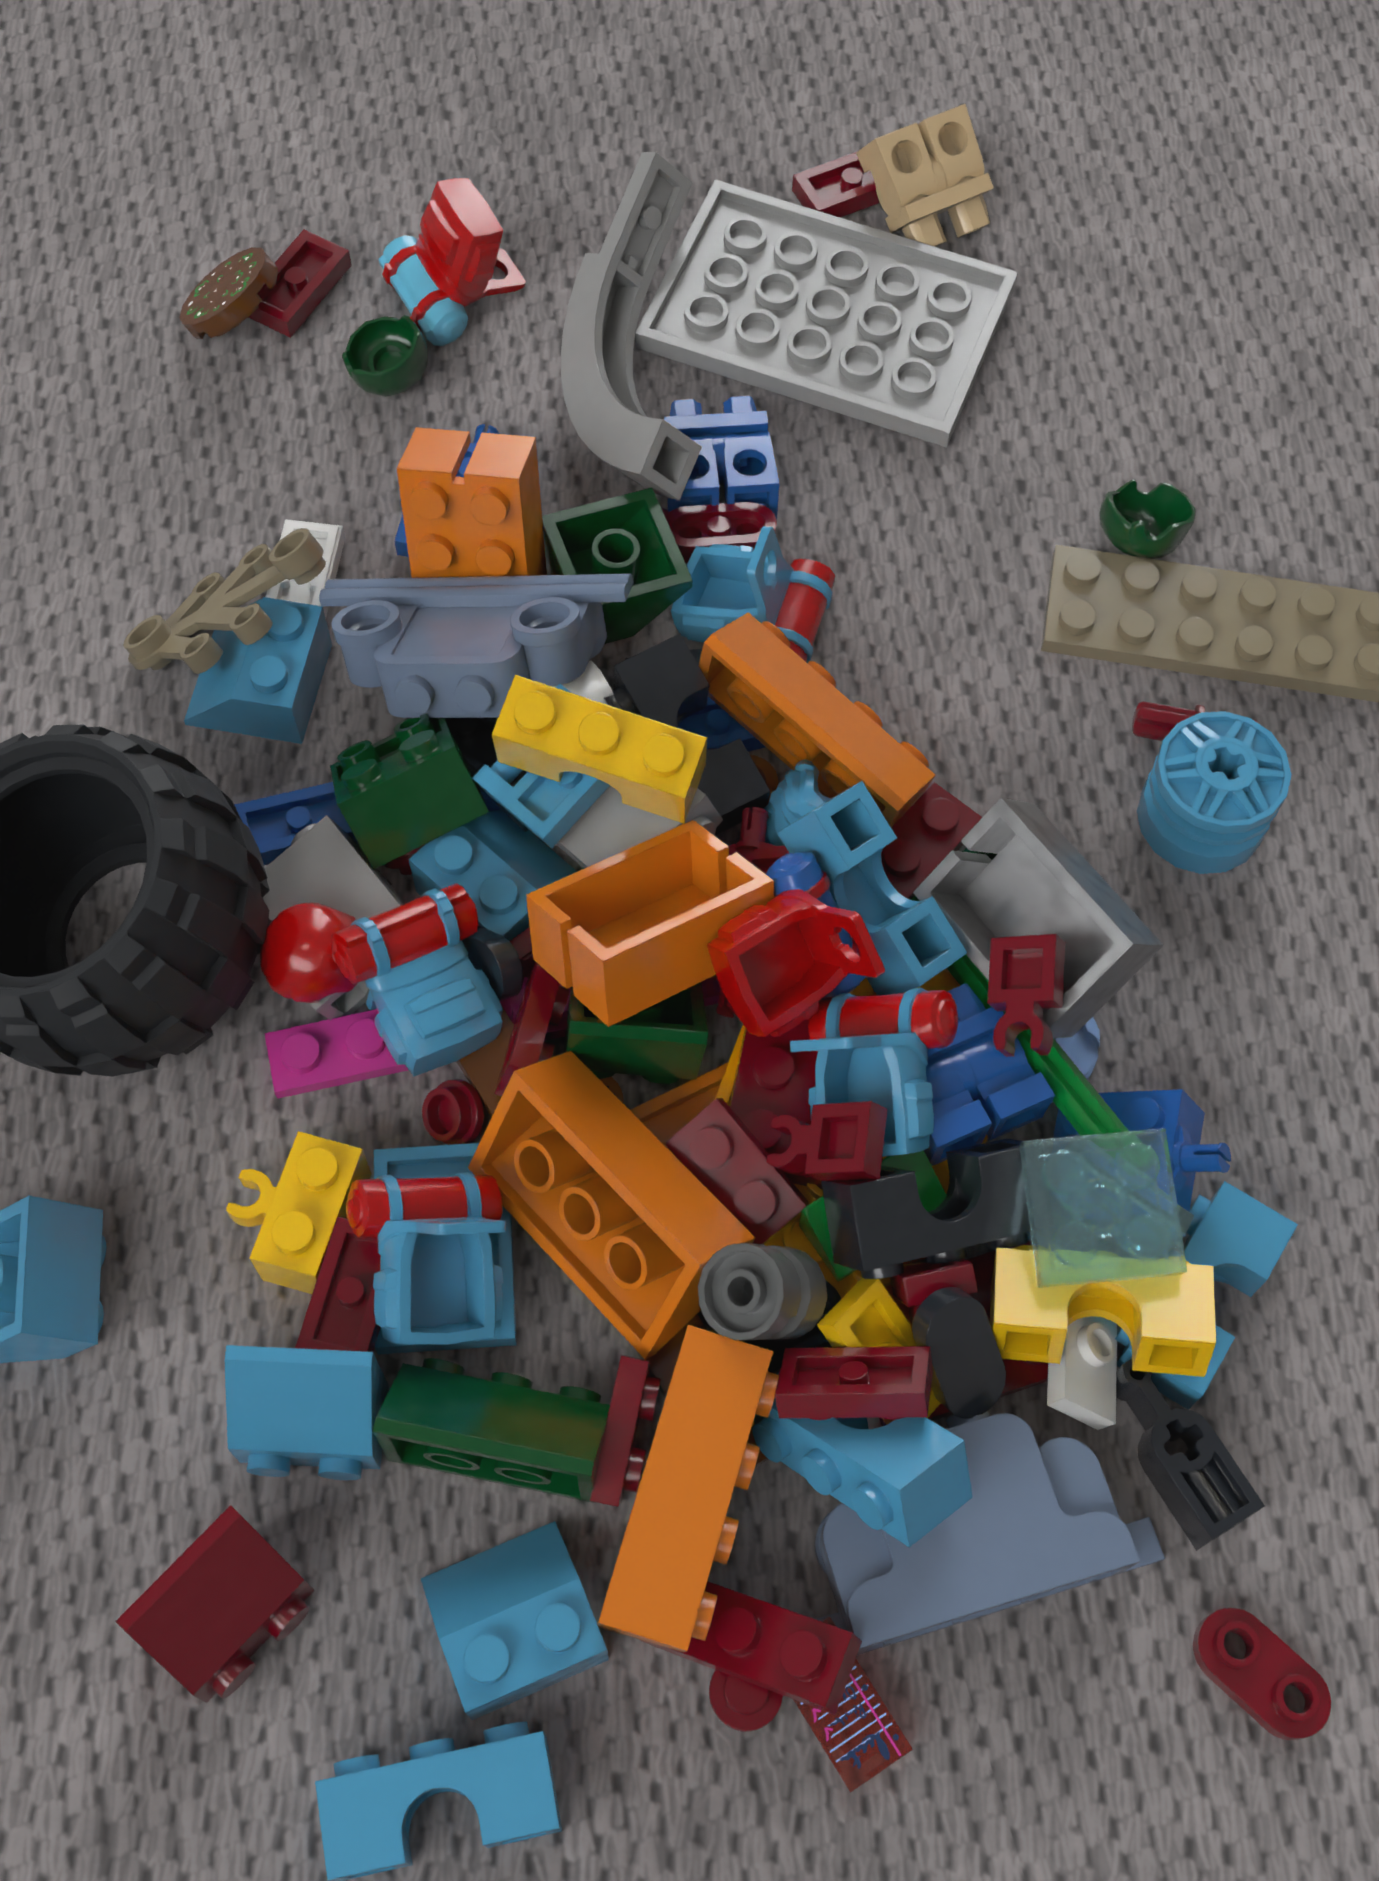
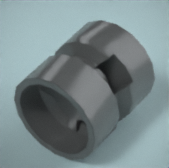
M752 1243L727 1245L714 1253L702 1270L698 1284L699 1306L707 1323L718 1334L733 1340L798 1339L812 1331L823 1316L827 1302L826 1279L818 1263L806 1252L787 1246H766Z

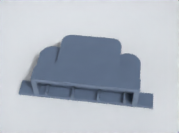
M632 574L328 579L325 589L320 591L319 600L321 607L348 606L335 615L332 620V629L336 642L341 646L349 679L353 684L360 687L373 688L382 686L387 709L391 715L401 718H420V715L427 713L429 718L499 717L515 675L549 686H557L558 684L569 683L583 674L589 660L601 652L607 638L601 602H626L633 585Z
M987 1411L970 1419L953 1415L946 1420L949 1427L946 1430L965 1442L973 1498L910 1548L884 1530H875L869 1527L854 1510L841 1503L836 1506L822 1520L817 1530L815 1554L820 1567L828 1576L838 1612L816 1620L853 1632L862 1641L857 1654L860 1655L1160 1562L1165 1557L1150 1517L1127 1524L1120 1519L1100 1463L1094 1452L1087 1445L1073 1438L1059 1437L1051 1439L1038 1447L1030 1426L1020 1417L1009 1413L990 1416Z

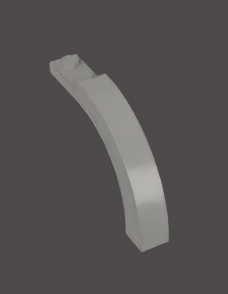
M642 152L599 254L585 253L575 279L562 335L561 382L570 420L587 447L603 461L645 489L652 487L654 493L680 501L702 446L664 419L651 418L645 415L636 393L633 378V348L637 322L644 298L693 182L657 152Z

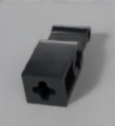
M1130 1359L1116 1371V1398L1127 1402L1145 1429L1138 1444L1140 1464L1197 1551L1254 1515L1265 1505L1211 1425L1200 1414L1190 1409L1174 1408L1171 1410L1152 1382V1372L1133 1371L1132 1359ZM1181 1438L1186 1443L1188 1450L1184 1454L1180 1452L1170 1456L1166 1452L1164 1444L1168 1440L1173 1442Z

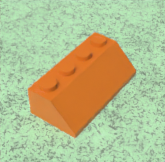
M748 612L712 633L703 644L699 667L710 685L708 697L792 770H795L796 764L801 760L811 761L819 770L818 789L823 796L832 799L863 781L888 824L892 827L923 795L936 776L928 768L929 762L926 757L912 744L904 741L899 743L882 729L881 719L869 706L860 701L852 703L837 690L834 678L823 666L814 661L806 663L791 650L788 638L778 627L768 621L760 623Z
M572 1051L513 1072L468 1166V1169L475 1176L492 1175L497 1180L502 1195L503 1207L645 1360L655 1355L701 1311L698 1284L702 1270L712 1255L727 1245L753 1243L755 1239L744 1225Z
M691 1325L687 1326L597 1623L599 1628L681 1652L688 1650L691 1637L705 1641L718 1596L705 1591L712 1563L715 1561L727 1564L739 1520L726 1516L734 1487L748 1490L759 1454V1446L747 1443L755 1414L768 1418L775 1398L779 1374L768 1371L773 1351L739 1340H733Z

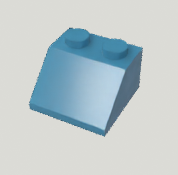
M263 597L251 604H259L270 617L273 624L260 640L250 645H244L233 631H213L212 638L222 648L223 654L214 666L199 674L184 723L189 726L302 744L332 647L324 609L317 605Z
M502 809L490 811L426 843L409 858L415 889L420 896L434 888L440 890L458 883L464 887L475 903L478 925L502 935L509 941L530 927L526 894L577 872L530 830L524 832Z
M29 1195L0 1210V1363L63 1359L98 1344V1333L104 1318L103 1305L99 1301L101 1266L107 1249L105 1237L102 1235V1209Z
M226 1345L224 1361L228 1450L240 1463H247L246 1471L248 1473L266 1477H285L290 1475L291 1465L319 1466L318 1476L333 1480H358L361 1478L362 1469H380L382 1448L372 1431L376 1416L389 1392V1384L373 1352Z
M555 1521L421 1578L441 1647L464 1711L471 1720H475L609 1660L606 1645Z

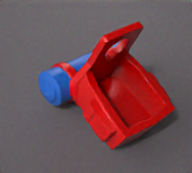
M810 851L788 853L774 862L766 873L767 876L774 880V898L769 900L766 906L753 905L745 909L743 913L718 929V936L707 944L711 962L724 995L747 1031L757 1037L783 1035L802 1021L808 1020L819 1011L818 1002L822 998H834L839 994L849 993L860 985L866 976L877 978L885 972L884 965L861 915L856 911L837 907L829 890L831 884L826 872L821 870L815 855Z

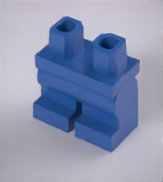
M751 396L730 397L727 401L723 402V413L702 414L701 403L696 402L694 399L674 400L671 404L670 416L664 417V420L698 443L702 448L680 501L667 498V510L670 512L683 506L719 505V485L724 484L725 503H759L769 508L777 519L779 478L771 437L768 431L767 411H757Z
M963 984L947 991L951 993L958 1012V1029L953 1043L944 1048H934L927 1051L928 1065L926 1066L927 1082L932 1085L934 1128L933 1134L929 1138V1148L925 1149L924 1152L931 1166L947 1160L946 1152L979 1145L986 1135L989 1140H993L1042 1118L1055 1096L1041 1072L1035 1074L1031 1069L1017 1038L1015 1039V1053L1013 1057H1006L996 1049L993 1033L997 1022L1004 1013L1003 1011H996L992 1007L985 1009L983 1003L968 984Z

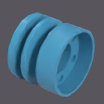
M1226 711L1198 713L1177 723L1164 738L1159 753L1155 758L1153 768L1141 792L1137 815L1142 835L1153 851L1177 868L1198 874L1227 872L1247 862L1260 846L1269 830L1270 823L1276 817L1279 808L1287 797L1292 774L1286 751L1272 732L1251 718Z

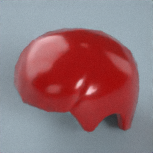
M313 902L297 904L281 911L268 926L264 944H260V965L271 989L287 999L303 1003H319L320 999L328 995L350 992L358 983L353 984L348 978H345L340 972L338 965L334 962L331 935L334 932L351 926V923L356 920L355 917L326 905Z

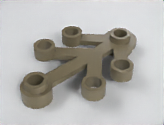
M307 528L297 529L281 539L272 550L267 544H261L251 549L243 556L237 568L226 580L218 572L207 575L196 584L188 598L166 621L160 615L151 616L139 623L127 635L123 646L130 653L128 657L129 662L137 670L147 668L159 670L168 665L173 659L183 660L195 674H200L218 662L223 654V650L209 633H201L194 638L189 637L201 629L233 631L244 645H250L260 640L272 627V620L257 603L246 607L240 606L285 579H294L298 585L313 580L322 572L326 565V561L322 557L324 552L322 546Z

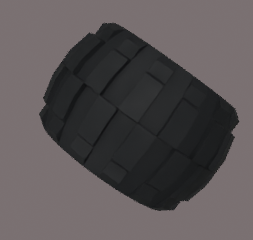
M84 724L53 725L45 735H35L28 738L21 733L0 743L1 1053L24 1065L55 1074L81 1076L83 1071L91 1075L114 1077L154 1069L158 1067L161 1056L168 1053L179 1055L182 1052L187 1055L212 1037L211 1027L230 1007L238 1010L255 983L250 979V972L257 954H260V944H264L266 930L272 921L269 919L270 910L263 900V897L270 889L262 857L249 827L242 822L233 801L185 757L156 742L134 734H130L127 738L103 727H86ZM146 863L143 883L136 901L119 929L99 949L81 962L69 967L66 957V934L74 909L83 895L108 873L123 866Z

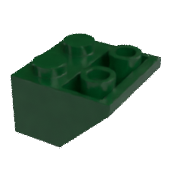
M427 713L420 715V718H406L394 727V734L374 744L369 740L353 744L338 755V762L330 765L337 805L373 870L489 812L482 793L472 779L473 774L445 718H429Z

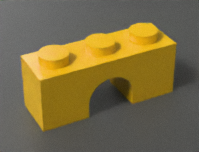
M515 675L492 732L497 760L500 763L557 782L561 781L565 771L589 775L615 788L621 794L623 804L683 824L686 821L706 766L707 737Z
M1023 1245L1013 1249L996 1247L991 1280L990 1325L1001 1358L1060 1364L1067 1327L1080 1318L1096 1316L1116 1323L1125 1331L1132 1346L1133 1371L1205 1377L1216 1345L1213 1266L1191 1264L1184 1259L1174 1257L1150 1261L1119 1258L1115 1254L1103 1251L1080 1255L1048 1252L1041 1247L1033 1245Z

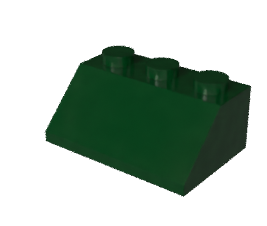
M424 1359L422 1367L402 1364L376 1416L372 1431L389 1461L595 1503L590 1501L594 1489L610 1409L609 1404L600 1403V1394L574 1386H562L559 1394L532 1389L533 1382L531 1380L504 1372L492 1373L491 1380L465 1376V1369L462 1366L441 1359Z

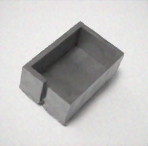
M1000 798L961 840L968 850L997 854L995 858L991 860L985 854L951 851L913 892L920 901L931 896L934 897L967 951L966 955L988 980L991 938L1057 934L1065 941L1062 1008L1043 1009V1021L1050 1027L1053 1038L1073 1037L1164 946L1034 803Z

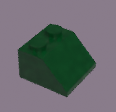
M652 487L542 515L547 575L632 574L633 585L626 602H601L607 632L604 644L633 637L692 588V577Z
M701 982L610 1027L574 996L573 986L570 987L564 1053L572 1051L599 1079L609 1078L615 1073L642 1075L644 1079L659 1084L675 1083L680 1078L696 1080L708 1039V1026Z

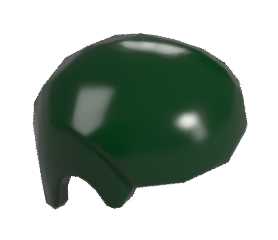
M404 315L400 319L384 316L365 321L350 335L346 350L342 354V359L350 377L360 388L368 393L388 397L406 392L420 381L428 364V348L422 332L408 315Z
M1133 479L1116 491H1110L1105 495L1099 512L1100 525L1111 543L1123 553L1130 556L1157 559L1172 553L1181 544L1194 523L1196 509L1188 496L1172 484L1163 482L1151 491L1143 492L1137 489V482Z

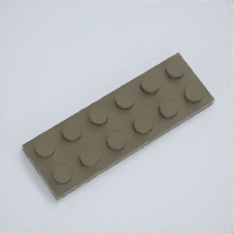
M1055 545L1052 555L1041 651L1379 702V593Z

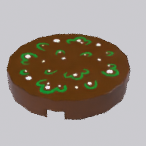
M251 247L231 256L207 274L191 291L181 309L179 318L182 324L196 339H203L205 334L210 338L218 337L232 330L259 307L262 299L257 293L262 289L263 285L266 284L269 289H273L278 275L277 266L262 248Z

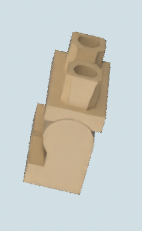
M966 104L924 119L919 124L914 123L875 138L856 152L864 173L871 171L876 183L879 202L888 215L885 220L890 233L902 229L905 238L937 247L946 242L937 216L938 214L946 211L949 212L958 238L990 224L983 194L994 189L989 173L984 174L982 155Z

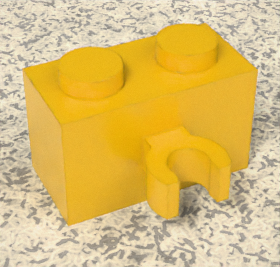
M298 1131L277 1187H274L270 1179L258 1170H241L238 1178L242 1185L249 1189L260 1191V1196L250 1206H240L236 1203L228 1202L226 1211L230 1218L241 1226L254 1227L262 1224L249 1259L263 1281L309 1294L313 1293L337 1217L347 1219L346 1202L351 1184L355 1180L371 1178L372 1173L363 1149Z

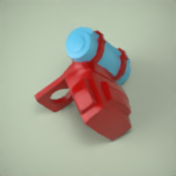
M451 178L437 181L430 201L421 217L420 227L422 232L419 234L418 239L407 235L395 238L385 247L383 255L378 259L380 266L384 270L382 273L383 279L396 290L410 312V318L428 341L436 346H444L462 335L468 322V316L465 311L466 306L485 296L518 291L524 288L526 284L524 277L504 249L499 248L504 230L487 201L469 178ZM495 266L505 272V278L500 280L491 279Z

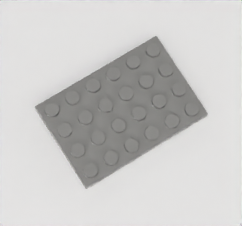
M714 180L636 330L635 348L947 448L1015 289L1018 272Z

